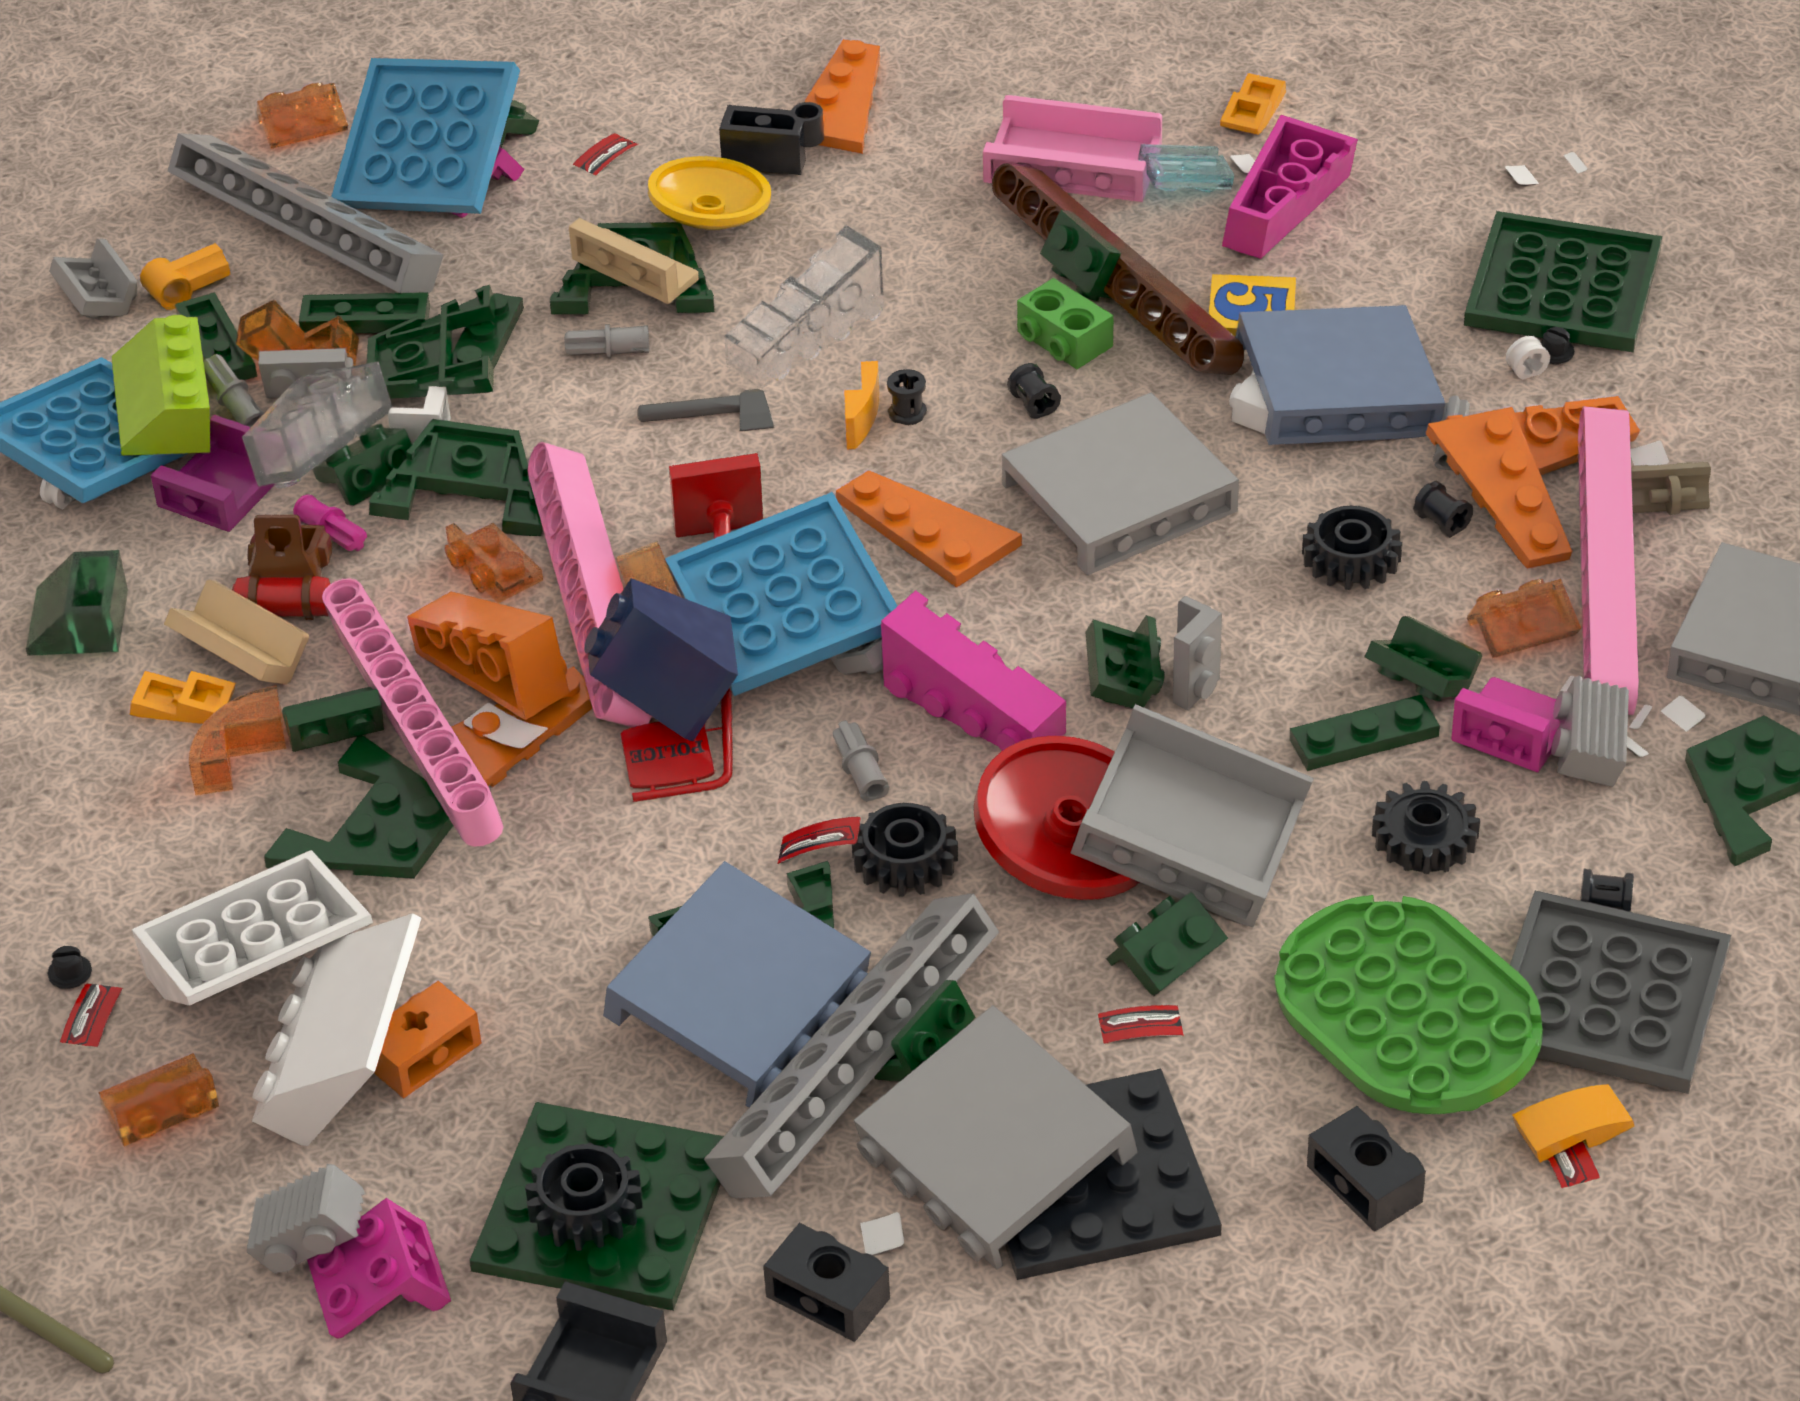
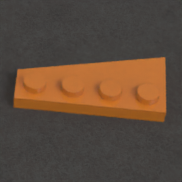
M843 39L804 102L816 103L823 109L824 140L819 144L820 146L863 154L868 117L873 100V89L876 84L880 62V46L867 44L859 40Z
M1619 396L1565 402L1563 407L1543 409L1542 405L1525 407L1523 412H1516L1515 415L1540 475L1578 462V429L1583 406L1627 410ZM1629 413L1630 442L1636 440L1640 429ZM1463 415L1447 416L1446 420L1463 417Z
M1512 407L1428 424L1426 430L1428 438L1433 445L1439 444L1447 455L1446 462L1456 476L1462 475L1472 489L1471 496L1480 508L1485 507L1496 521L1495 528L1527 569L1570 560L1572 549Z
M869 470L836 490V499L840 505L956 588L1022 546L1021 533Z
M574 666L567 669V674H565L570 694L527 720L500 704L494 705L517 719L548 728L524 748L504 745L483 736L495 732L500 727V718L493 712L477 714L472 719L473 729L466 726L464 721L451 727L488 786L494 787L507 777L506 772L522 759L528 760L540 750L539 746L552 735H560L593 709L584 676Z

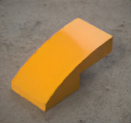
M1248 73L1239 93L1233 92L1220 120V126L1259 135L1266 128L1286 93V82Z
M878 361L861 362L862 389L844 390L847 450L856 449L863 442L875 421L879 406Z
M145 671L131 701L130 715L141 718L198 724L220 722L234 693L236 683L195 671L190 672L186 682Z
M1609 1084L1595 1085L1565 1092L1512 1114L1515 1126L1540 1163L1581 1141H1584L1587 1147L1591 1148L1635 1127L1633 1119Z

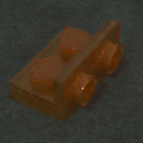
M455 523L446 526L448 544L445 545V553L450 564L455 569L462 568L469 575L475 589L480 593L486 591L497 603L543 581L542 569L494 523L469 535H466Z
M1535 579L1521 585L1518 591L1503 594L1501 590L1488 592L1476 600L1475 606L1466 617L1470 626L1479 624L1492 658L1577 635L1581 629L1561 579L1547 583L1543 579Z

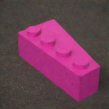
M915 590L881 620L884 687L894 696L907 698L924 707L932 716L937 718L943 717L962 727L968 735L981 737L998 746L1002 751L1026 739L1041 736H1063L1066 733V700L1020 666H1017L1013 671L1009 669L997 654L998 650L983 640L979 645L971 641L958 631L961 623L948 613L941 618L925 607L928 604V599Z

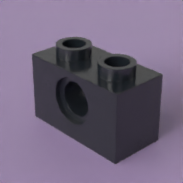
M1358 1106L1309 1134L1307 1167L1374 1232L1423 1202L1426 1170L1421 1161L1413 1153L1402 1149L1390 1137L1387 1129L1381 1122L1372 1120Z
M800 1222L763 1265L767 1298L853 1342L860 1337L890 1299L888 1266L884 1265L875 1256L868 1253L862 1254L838 1242L831 1234L824 1231H816Z

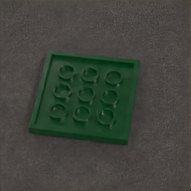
M1496 211L1466 306L1464 326L1543 338V334L1548 329L1560 327L1570 334V343L1634 353L1661 251L1663 236Z
M536 1102L469 1260L471 1272L559 1289L562 1288L566 1281L642 1305L674 1311L721 1185L704 1158L724 1136ZM587 1143L605 1148L610 1146L620 1158L628 1156L630 1158L631 1170H638L640 1174L643 1208L636 1210V1225L622 1223L623 1238L619 1240L608 1234L604 1236V1247L598 1248L593 1240H587L582 1251H576L574 1240L570 1239L561 1247L555 1246L553 1233L541 1238L538 1235L537 1223H530L525 1187L526 1184L533 1183L532 1169L534 1167L541 1168L542 1164L546 1161L545 1156L548 1154L553 1155L565 1148V1146Z

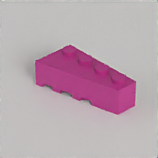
M1280 115L1229 207L1222 246L1260 259L1265 256L1350 176L1358 139Z

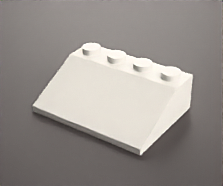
M310 850L132 929L146 976L165 1000L190 1006L373 923L371 914L317 855Z
M412 913L340 937L320 946L310 959L304 956L299 961L290 980V983L296 986L294 994L287 998L278 1016V1021L283 1023L282 1030L273 1038L265 1056V1059L271 1062L269 1070L263 1073L253 1092V1099L257 1100L258 1104L252 1122L301 1146H308L376 1070L421 917Z

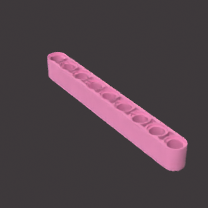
M1583 406L1578 429L1584 679L1590 678L1592 682L1599 680L1601 684L1608 682L1610 686L1626 687L1629 690L1628 715H1633L1637 704L1639 679L1629 412L1627 410Z
M540 442L534 447L530 455L528 476L596 718L629 727L648 724L652 717L651 715L590 675L588 654L584 651L588 634L592 628H599L605 619L611 598L614 594H621L623 591L586 459L581 453Z
M351 578L341 579L328 585L323 592L322 598L339 639L367 685L372 687V689L378 690L383 711L458 834L470 846H484L492 843L501 835L503 823L487 783L360 582Z

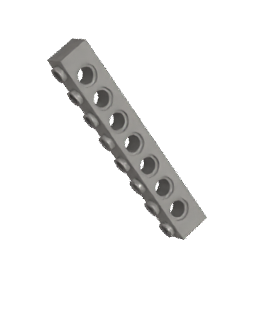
M178 133L168 167L169 173L398 293H430L433 291L443 254L212 135Z
M974 893L934 899L704 1158L729 1196L735 1199L772 1196L894 1055L895 1052L891 1046L893 1038L945 980H955L957 982L996 937L999 931Z

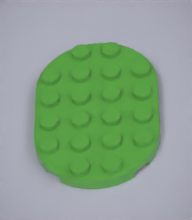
M1373 895L1337 902L1304 920L1288 936L1279 951L1280 961L1276 975H1274L1279 1006L1289 1024L1358 1089L1386 1107L1419 1114H1446L1476 1110L1481 1105L1497 1099L1515 1087L1530 1071L1540 1052L1543 1036L1541 1011L1537 996L1530 984L1518 971L1455 917L1429 902L1403 896L1402 902H1374Z

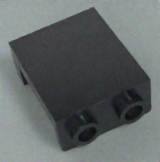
M565 1281L556 1297L559 1314L556 1324L527 1376L516 1373L510 1383L513 1401H636L667 1343L664 1311Z

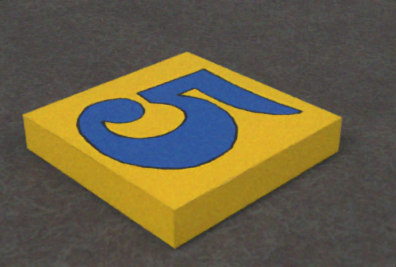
M1212 274L1209 315L1236 337L1240 312L1295 310L1296 277Z

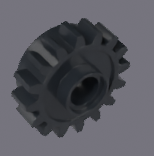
M1353 505L1333 508L1324 514H1319L1316 523H1308L1307 534H1303L1302 542L1304 566L1313 567L1312 576L1314 578L1327 576L1328 586H1333L1340 581L1344 582L1345 590H1350L1353 583H1360L1364 589H1369L1370 580L1374 579L1383 584L1386 582V573L1396 574L1398 563L1401 562L1403 542H1400L1401 532L1399 529H1392V520L1386 519L1382 514L1373 509Z
M1422 781L1420 789L1414 790L1408 783L1402 784V794L1399 795L1389 790L1386 792L1385 802L1377 801L1375 815L1372 820V836L1376 837L1375 848L1377 851H1386V861L1389 863L1396 862L1404 867L1405 871L1413 870L1423 872L1424 874L1440 870L1448 872L1454 864L1463 865L1466 863L1467 853H1475L1477 839H1479L1480 818L1475 817V804H1464L1465 794L1463 792L1455 793L1452 796L1447 794L1448 785L1442 784L1437 790H1432L1428 781Z
M915 803L887 805L876 812L869 813L865 824H860L857 843L852 845L854 870L856 873H863V882L866 885L878 881L880 893L884 894L891 887H895L899 897L905 896L907 888H915L916 892L920 895L925 894V884L930 883L939 888L942 886V874L952 876L954 873V862L958 861L956 829L954 826L946 825V816L944 814L938 815L928 806Z
M592 1143L565 1146V1148L553 1155L548 1154L545 1156L546 1161L542 1164L541 1168L534 1167L532 1169L533 1183L526 1184L525 1187L530 1223H537L538 1235L541 1238L553 1233L555 1246L561 1247L570 1239L574 1240L576 1251H582L587 1240H593L598 1248L604 1247V1236L610 1234L619 1240L624 1237L622 1223L636 1225V1210L643 1208L640 1174L638 1170H631L630 1158L628 1156L620 1158L614 1153L612 1147L608 1146L605 1148L593 1145Z

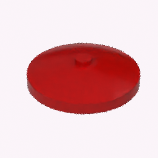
M1041 736L1017 742L996 755L981 776L973 806L977 832L992 858L1010 875L1024 884L1041 892L1062 898L1077 900L1103 899L1124 893L1138 885L1140 882L1070 853L1082 820L1094 800L1115 751L1098 743L1076 737Z

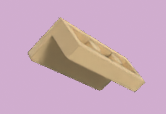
M578 218L569 225L573 260L664 303H671L699 280L697 270L606 228L603 229L581 218Z
M207 580L205 582L194 611L170 608L164 625L258 680L286 685L291 681L309 639L308 633L214 580Z

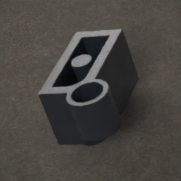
M813 102L799 103L791 110L727 105L719 127L721 158L738 161L761 172L801 175L806 162L805 147L817 146L824 140L823 109L820 105Z

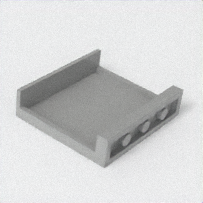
M1152 392L1002 453V485L1005 488H1009L1019 484L1077 546V565L1087 576L1238 512L1239 479Z
M1721 542L1671 646L1667 678L1800 716V563Z
M1135 704L1126 729L1094 800L1082 820L1070 853L1179 899H1182L1192 891L1206 910L1239 924L1254 927L1314 778Z
M994 1005L854 1119L860 1137L857 1147L862 1156L875 1168L883 1164L891 1172L890 1178L905 1197L910 1199L916 1195L925 1203L923 1206L925 1212L940 1229L944 1230L950 1226L958 1233L960 1245L972 1259L978 1262L984 1257L997 1270L1003 1266L999 1249L1109 1155L1123 1166L1138 1153L1131 1124Z

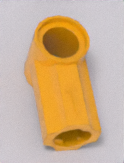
M214 243L172 262L161 257L151 260L143 267L140 274V282L163 308L173 310L175 309V304L190 300L193 291L231 275L229 263L222 249Z

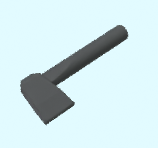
M760 389L744 390L740 395L646 404L640 405L637 409V416L640 422L740 412V431L774 428L765 393Z

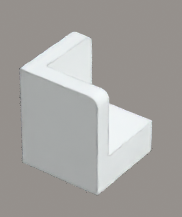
M429 386L423 409L390 408L388 413L389 427L405 428L413 444L432 419L450 421L446 387Z

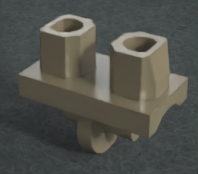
M1686 462L1632 466L1633 513L1667 511L1669 515H1676L1680 513V510L1709 509L1710 464L1708 462Z

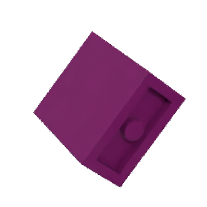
M213 415L210 418V453H196L179 471L160 465L151 474L157 507L230 532L289 471L285 443L282 438Z

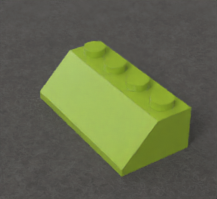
M183 315L154 318L112 355L121 456L210 453V406L198 318Z

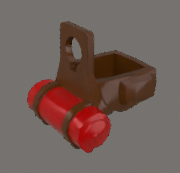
M256 515L254 518L255 534L252 536L247 550L248 576L237 578L232 590L278 617H305V620H314L315 616L329 617L322 595L331 583L329 578L321 577L323 567L328 566L330 562L332 541L330 534L326 533L324 525H301L298 515Z

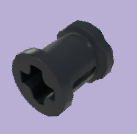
M1023 364L1017 367L1008 378L1007 388L1014 397L1022 399L1024 407L1031 418L1038 419L1055 412L1060 405L1061 395L1054 385L1046 383L1043 371L1037 364Z
M903 369L892 373L888 377L887 389L892 395V404L888 409V414L893 422L903 425H914L921 422L927 414L926 405L922 402V393L926 388V380L920 372ZM911 408H914L913 414H911Z
M1437 480L1426 484L1419 491L1413 506V511L1417 516L1423 519L1428 517L1440 525L1441 532L1449 538L1468 526L1474 509L1468 501L1464 499L1457 500L1446 492L1445 485Z
M1584 868L1580 901L1631 912L1634 873H1626L1624 877L1593 874L1591 869Z

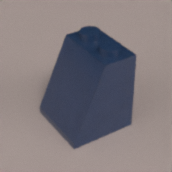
M630 578L621 594L616 593L613 595L609 602L605 619L599 628H592L585 642L584 651L588 654L589 672L592 677L690 741H694L738 676L731 616Z

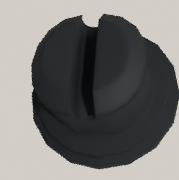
M1560 327L1548 329L1543 334V340L1540 341L1542 347L1546 348L1549 352L1550 364L1568 362L1575 353L1574 347L1569 342L1570 334Z
M62 946L52 953L51 957L53 960L47 975L49 981L54 986L61 989H71L85 983L91 976V963L86 957L81 956V952L77 947Z

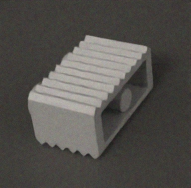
M1581 676L1574 677L1566 692H1559L1554 705L1553 717L1559 719L1560 726L1554 735L1551 748L1552 755L1559 758L1557 773L1611 787L1615 785L1626 766L1629 690L1626 687L1610 686L1608 682L1601 684L1599 680L1592 682L1590 678L1583 679Z
M327 1164L326 1168H319L318 1172L311 1171L310 1176L303 1175L302 1180L295 1179V1183H287V1187L280 1186L279 1191L272 1190L271 1195L264 1194L263 1198H256L247 1253L274 1274H277L279 1272H288L295 1265L316 1255L331 1252L334 1247L359 1236L356 1229L360 1228L358 1220L361 1219L359 1212L363 1211L360 1205L364 1203L362 1195L365 1194L363 1187L337 1166Z

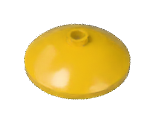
M693 156L675 159L656 168L648 180V196L661 213L676 222L702 230H722L749 223L764 213L770 204L771 187L767 179L760 172L746 164L720 157Z

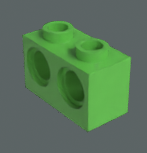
M1052 278L1017 300V331L1025 340L1033 341L1049 351L1056 360H1063L1075 369H1079L1113 347L1114 315L1057 279Z

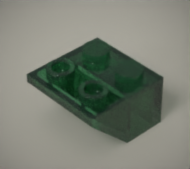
M120 550L73 552L37 586L26 645L27 656L119 652L128 594Z

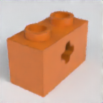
M440 981L435 982L421 993L413 995L405 1004L393 1011L374 1074L402 1098L407 1097L482 1044L477 1012Z

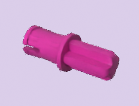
M310 494L303 495L296 501L293 514L298 515L301 522L307 525H324L326 533L330 534L331 540L348 551H360L363 549V542L367 538L366 531L348 520L341 509L328 507Z

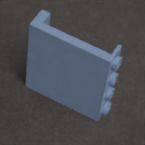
M1406 305L1239 313L1236 338L1242 343L1244 350H1247L1268 410L1265 429L1268 445L1418 438L1427 436L1426 430L1429 423L1442 421L1445 401Z
M724 861L607 986L603 1016L620 1026L632 1014L748 1088L745 1106L750 1108L867 976L871 951Z

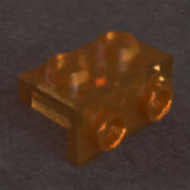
M334 82L325 85L323 83H312L306 85L300 91L288 94L274 92L265 96L263 100L257 101V118L259 123L263 125L271 149L348 130V123Z
M194 1053L98 1092L101 1105L123 1146L151 1137L157 1132L219 1107L213 1076L208 1068L202 1069Z

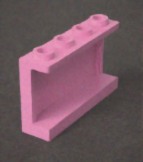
M1006 95L1003 100V120L994 143L986 142L983 150V182L992 183L994 172L1002 164H1014L1041 170L1067 193L1143 202L1162 146V115L1154 112Z

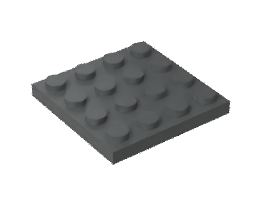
M1535 890L1510 965L1527 980L1536 994L1540 1005L1543 1036L1537 1058L1689 1094L1729 952L1732 935Z

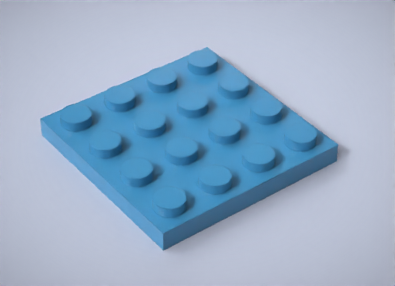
M371 58L331 197L356 209L481 214L520 74L519 67L515 62Z
M102 357L0 402V452L83 504L121 485L130 483L132 480L157 469L160 465L165 466L189 454L121 456L112 363Z
M833 492L665 558L667 570L682 598L731 616L738 676L729 687L733 696L882 637L881 620L898 606Z

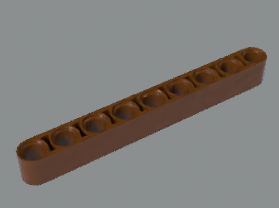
M1002 164L996 169L992 178V190L996 198L1044 240L1047 239L1060 210L1072 211L1122 253L1103 291L1192 369L1199 372L1233 375L1239 371L1244 361V348L1239 339L1046 174L1036 168L1014 164Z

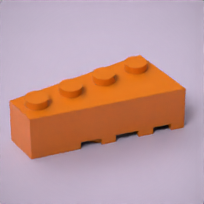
M452 591L407 616L415 651L419 656L525 720L570 694L565 675L567 674V665L560 653L554 621L551 616Z

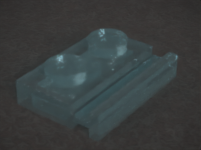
M1141 144L1138 160L1146 161V174L1154 188L1164 191L1186 188L1197 189L1202 192H1214L1216 189H1232L1235 175L1223 155H1218L1219 148L1217 146Z

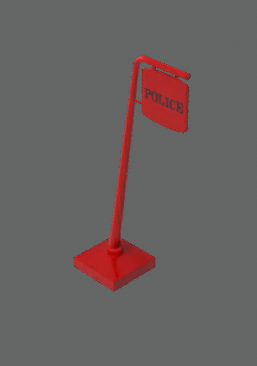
M758 453L669 466L673 527L676 537L713 533V539L730 533L733 529H739L763 520L761 466ZM730 688L721 699L722 727L706 729L704 724L694 741L683 738L661 722L631 727L620 733L630 787L650 788V791L632 793L633 802L714 790L723 787L729 782L733 773L732 692ZM722 730L723 774L716 780L697 783L698 780L715 774L706 732ZM690 782L693 783V784H688V785L675 786V787H669V788H663V789H656V790H655V788H658V787L674 786V785L685 784V783H690Z

